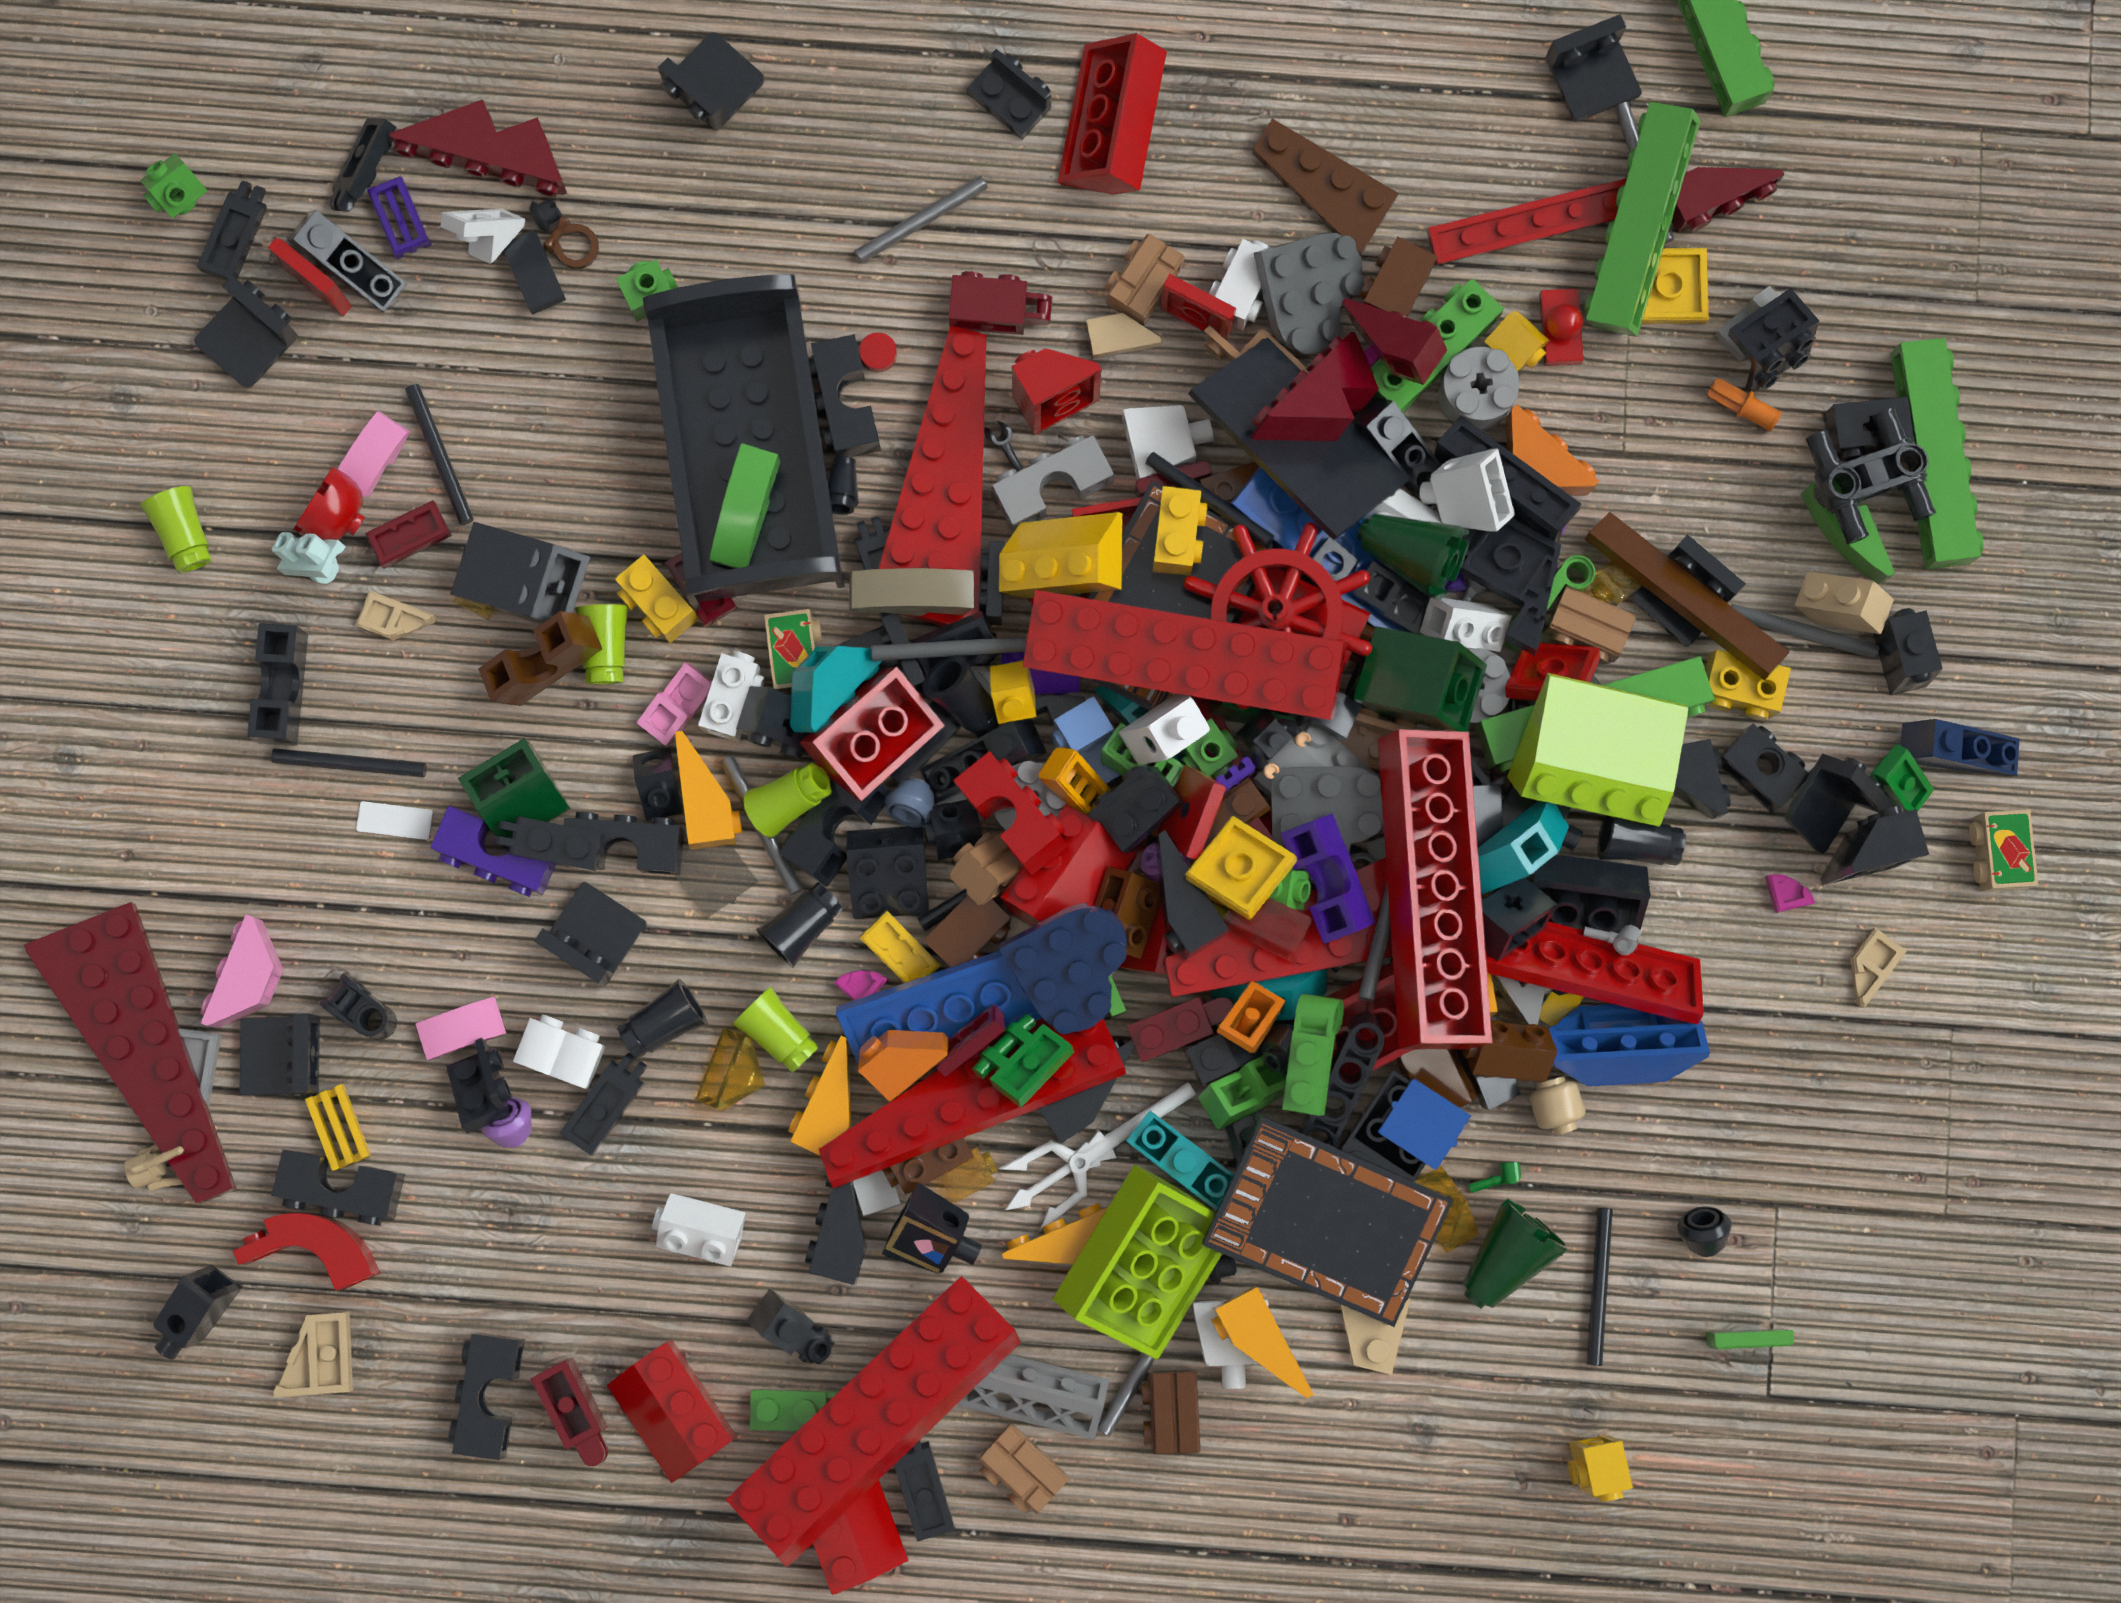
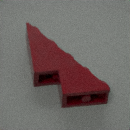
M482 99L389 133L395 144L393 151L400 156L411 159L415 158V155L429 158L428 160L432 164L443 168H450L451 165L462 167L468 174L479 178H485L486 174L500 178L501 182L512 187L520 188L522 184L535 187L537 192L548 197H557V194H568L538 117L497 132L491 115Z
M1350 332L1344 339L1337 336L1323 352L1326 356L1320 352L1306 368L1309 373L1302 370L1288 386L1291 391L1284 387L1270 404L1273 409L1266 405L1252 421L1257 428L1250 436L1251 440L1337 441L1353 421L1354 416L1352 412H1361L1379 389L1355 332Z

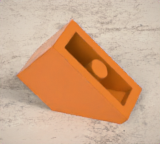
M1251 981L1220 1024L1217 1032L1247 1051L1255 1053L1270 1032L1286 1000L1256 982Z
M887 1030L879 1038L876 1036L871 1037L860 1048L858 1071L890 1102L948 1055V1037L943 1032Z

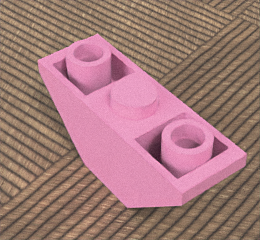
M245 914L243 921H238L231 935L233 946L228 957H224L218 965L216 978L219 980L214 992L209 993L202 1004L201 1014L204 1016L201 1024L220 1028L269 1006L283 973V967L264 922L260 919Z

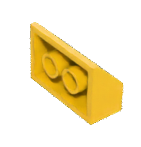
M1115 512L1020 523L999 554V592L1026 599L1034 598L1035 590L1064 595L1122 590V513Z

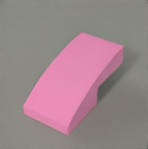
M376 412L361 431L338 469L346 473L357 483L362 491V497L371 496L387 464H394L410 431L381 412Z
M685 662L666 689L656 695L636 723L662 744L668 746L675 739V731H682L706 702L712 680L692 664Z
M495 997L459 1007L415 1024L426 1060L437 1059L465 1047L476 1046L475 1040L481 1037L486 1042L506 1034Z

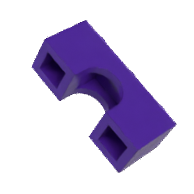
M448 806L430 847L440 853L438 861L460 869L462 863L475 867L473 875L495 883L497 877L511 882L508 889L527 897L531 896L532 891L544 894L556 864L508 855V853L498 857L490 856L485 847V838L489 831L486 822L479 817Z
M1333 813L1280 833L1286 850L1296 855L1297 862L1293 866L1294 870L1299 868L1305 869L1315 882L1318 899L1316 904L1309 908L1323 944L1355 933L1376 923Z

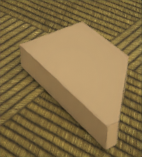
M1124 313L1086 320L1093 359L1161 346V339L1158 335Z
M369 591L355 626L394 641L435 623L437 617Z
M1873 928L1850 958L1857 1005L1861 1008L1867 1006L1907 952L1877 928Z

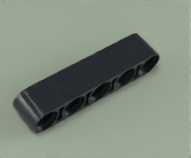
M1362 1012L1353 1017L1332 1059L1327 1098L1332 1096L1339 1097L1344 1101V1104L1336 1109L1326 1106L1325 1114L1322 1116L1306 1114L1299 1132L1309 1135L1312 1131H1323L1328 1136L1323 1142L1334 1147L1336 1146L1384 1045V1025L1376 1014ZM1362 1028H1371L1377 1033V1036L1370 1041H1364L1359 1039L1356 1033ZM1353 1062L1359 1065L1361 1069L1354 1075H1348L1343 1073L1340 1067L1344 1063Z

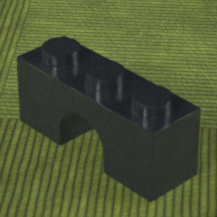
M855 334L811 343L813 356L808 357L811 378H818L821 388L820 392L814 393L819 415L827 414L829 427L822 428L827 451L835 449L836 457H855L881 451L871 405L851 408L840 401L841 392L847 385L865 380Z
M259 623L255 661L259 663L261 669V689L258 699H251L247 737L259 744L297 746L308 634L297 625Z
M829 778L832 792L828 797L822 799L820 804L806 811L805 817L796 830L787 836L784 847L779 854L793 866L825 887H828L847 860L846 853L835 845L834 835L837 827L844 820L853 817L860 818L872 825L885 806L886 796L891 792L882 783L862 801H858L832 778Z
M576 812L575 818L564 817L565 826L604 834L596 870H605V860L609 849L616 843L626 841L634 843L637 848V869L640 872L677 876L681 874L684 830L679 825H675L674 819L653 817L652 823H637V817L614 815V820L609 821L598 820L599 814L590 812Z
M282 1149L271 1196L283 1198L282 1206L305 1210L308 1203L321 1206L320 1214L343 1218L344 1212L359 1214L358 1222L381 1226L382 1220L395 1219L405 1174L370 1166H359L353 1185L343 1192H338L330 1186L327 1180L329 1164L327 1157Z
M478 1332L471 1334V1340H465L461 1356V1363L466 1364L464 1380L458 1381L455 1392V1403L460 1404L458 1420H452L448 1436V1442L453 1444L452 1454L501 1460L506 1457L513 1417L499 1416L491 1412L485 1403V1391L489 1383L494 1379L514 1380L519 1378L525 1343L524 1338Z

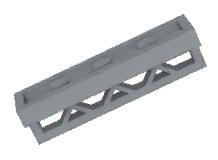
M1009 1354L974 1388L975 1392L968 1393L957 1405L1095 1440L1109 1379ZM998 1393L1008 1394L1014 1401L1009 1403L1001 1402L994 1395ZM1037 1402L1048 1404L1052 1410L1046 1413L1036 1411L1032 1404ZM1080 1412L1091 1415V1423L1076 1421L1070 1414Z

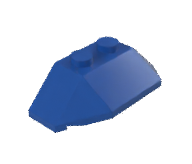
M1615 1004L1578 1006L1562 1018L1556 1026L1553 1025L1549 1028L1558 1051L1553 1066L1586 1086L1666 1082L1708 1058L1710 1055L1703 1021L1700 1020L1697 1025Z

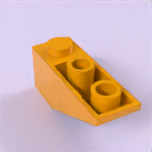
M840 1036L838 1042L830 1041L822 1058V1061L827 1063L821 1078L815 1075L811 1080L805 1097L810 1098V1101L804 1113L797 1111L788 1129V1132L793 1134L790 1142L819 1156L818 1149L852 1127L849 1043L844 1036Z
M1098 1202L1078 1211L1080 1219L1066 1225L1064 1218H1061L1043 1226L1044 1235L1030 1240L1028 1234L1006 1242L1009 1250L1003 1252L1002 1256L1004 1259L1074 1264L1108 1207L1102 1209Z

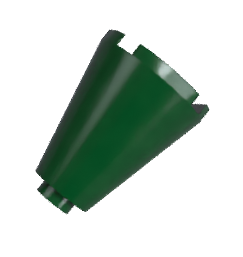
M1374 514L1370 519H1364L1359 528L1357 539L1361 540V549L1430 598L1441 600L1449 592L1442 589L1447 579L1455 582L1462 567L1469 541L1462 539V536L1469 534V530L1459 525Z
M1506 1198L1500 1205L1463 1280V1285L1467 1288L1464 1295L1481 1309L1485 1305L1494 1308L1560 1258L1568 1249L1564 1246L1563 1240L1537 1217L1534 1219L1527 1213H1524L1526 1209L1509 1198Z

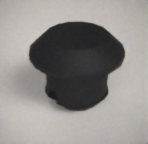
M548 199L540 204L531 201L529 210L540 230L548 232L550 229L549 225L560 220L562 216L559 208L553 199Z
M1221 1255L1209 1275L1210 1280L1216 1285H1220L1221 1278L1234 1276L1237 1272L1235 1259L1227 1255Z

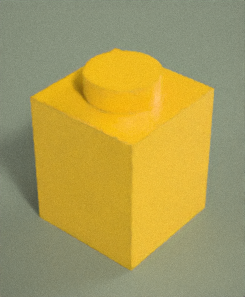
M1516 310L1509 313L1484 342L1492 349L1504 351L1518 372L1526 366L1533 369L1547 353L1542 348L1549 339Z
M1023 661L990 667L991 696L998 724L1036 717L1035 689L1030 668L1022 667Z

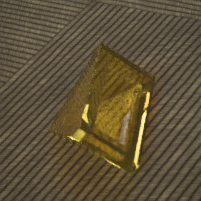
M725 1028L722 1029L695 1098L698 1102L722 1111L765 1086L752 1039Z
M1442 1166L1415 1180V1182L1453 1199L1443 1221L1442 1228L1436 1236L1445 1253L1480 1235L1467 1200Z

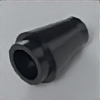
M837 456L834 458L827 479L832 513L837 515L851 514L854 512V507L859 504L856 460L848 456Z

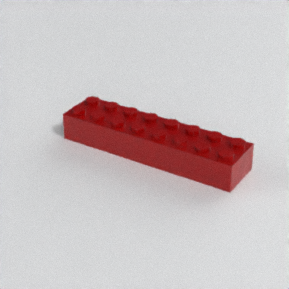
M1035 590L1022 667L1333 720L1347 642Z
M1398 729L1378 739V755L1399 1049H1472L1492 1043L1469 732Z
M961 1275L725 1500L788 1568L1021 1343L1016 1330Z

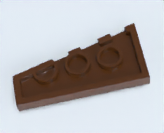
M1273 118L1252 151V154L1285 186H1289L1300 197V201L1310 211L1313 210L1326 223V227L1332 233L1352 237L1360 256L1399 194Z

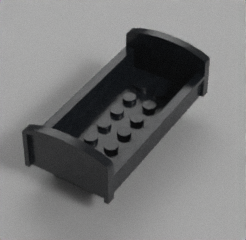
M760 275L711 281L670 289L643 297L644 312L649 325L684 563L686 597L694 611L702 610L701 602L832 581L836 582L837 588L845 587L839 560L802 320V305L795 275ZM743 443L778 454L780 465L769 495L770 503L749 566L734 569L711 562L709 558L726 490L740 445Z

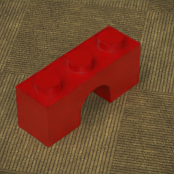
M989 751L953 781L984 820L1001 809H1013L1016 811L1013 825L1001 834L1000 837L1007 848L1032 876L1067 847L1061 837L1065 829L1051 812L1047 816L1042 814L1037 808L1042 802L1028 785L1021 789L1014 781L1018 773L1005 758L998 762Z

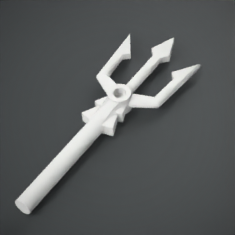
M1188 1082L1105 1136L1097 1129L1087 1143L1084 1140L1077 1150L1073 1151L1054 1140H1050L999 1167L998 1169L1027 1170V1163L1050 1151L1067 1163L1027 1190L1019 1188L1005 1207V1210L1030 1206L1032 1197L1073 1171L1077 1192L1056 1208L1048 1207L1039 1229L1040 1233L1043 1230V1226L1054 1222L1087 1196L1086 1171L1089 1168L1101 1166L1100 1161L1116 1158L1113 1148L1129 1138L1149 1110L1161 1118L1194 1097L1196 1093Z

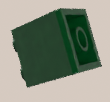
M1376 626L1373 637L1368 641L1372 645V651L1366 656L1362 673L1358 675L1355 681L1354 700L1369 710L1440 731L1467 732L1487 664L1457 641Z

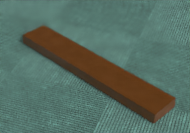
M1611 512L1593 527L1586 536L1585 540L1764 681L1789 654L1786 648Z

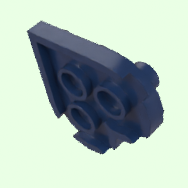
M1081 903L1068 907L1000 943L999 950L1038 1014L1049 1025L1053 1026L1057 1032L1070 1034L1092 1028L1110 1011L1112 985L1108 976L1116 971L1126 959L1127 935L1122 921L1112 910L1108 909L1106 911L1099 906H1088V903Z

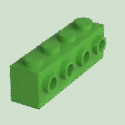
M1473 278L1464 286L1460 283L1456 284L1443 298L1446 304L1438 312L1432 308L1420 320V322L1423 320L1429 321L1439 328L1447 348V352L1426 383L1421 385L1394 376L1383 362L1378 360L1371 367L1379 388L1373 397L1394 401L1401 412L1404 413L1445 373L1455 356L1473 346L1499 320L1504 308Z

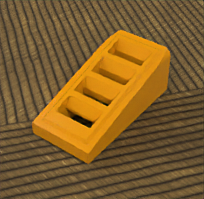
M1057 747L1038 773V777L1050 790L1069 806L1085 815L1096 807L1094 804L1092 807L1089 806L1096 793L1100 797L1105 792L1111 790L1075 749ZM1075 774H1076L1077 776L1075 777V779L1073 780V782H1072L1071 785H1070L1069 783L1071 782V780L1073 779V777H1074ZM1088 784L1087 788L1085 789V791L1083 792V794L1080 796L1081 792L1083 791V789L1085 788V786Z

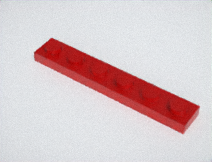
M1627 178L1429 227L1426 229L1431 252L1438 256L1435 266L1615 221L1619 208L1616 205L1617 194L1621 185L1626 184Z

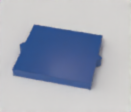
M1412 1078L1398 1101L1391 1103L1393 1109L1378 1130V1133L1434 1170H1437L1450 1148L1458 1145L1456 1139L1471 1115Z

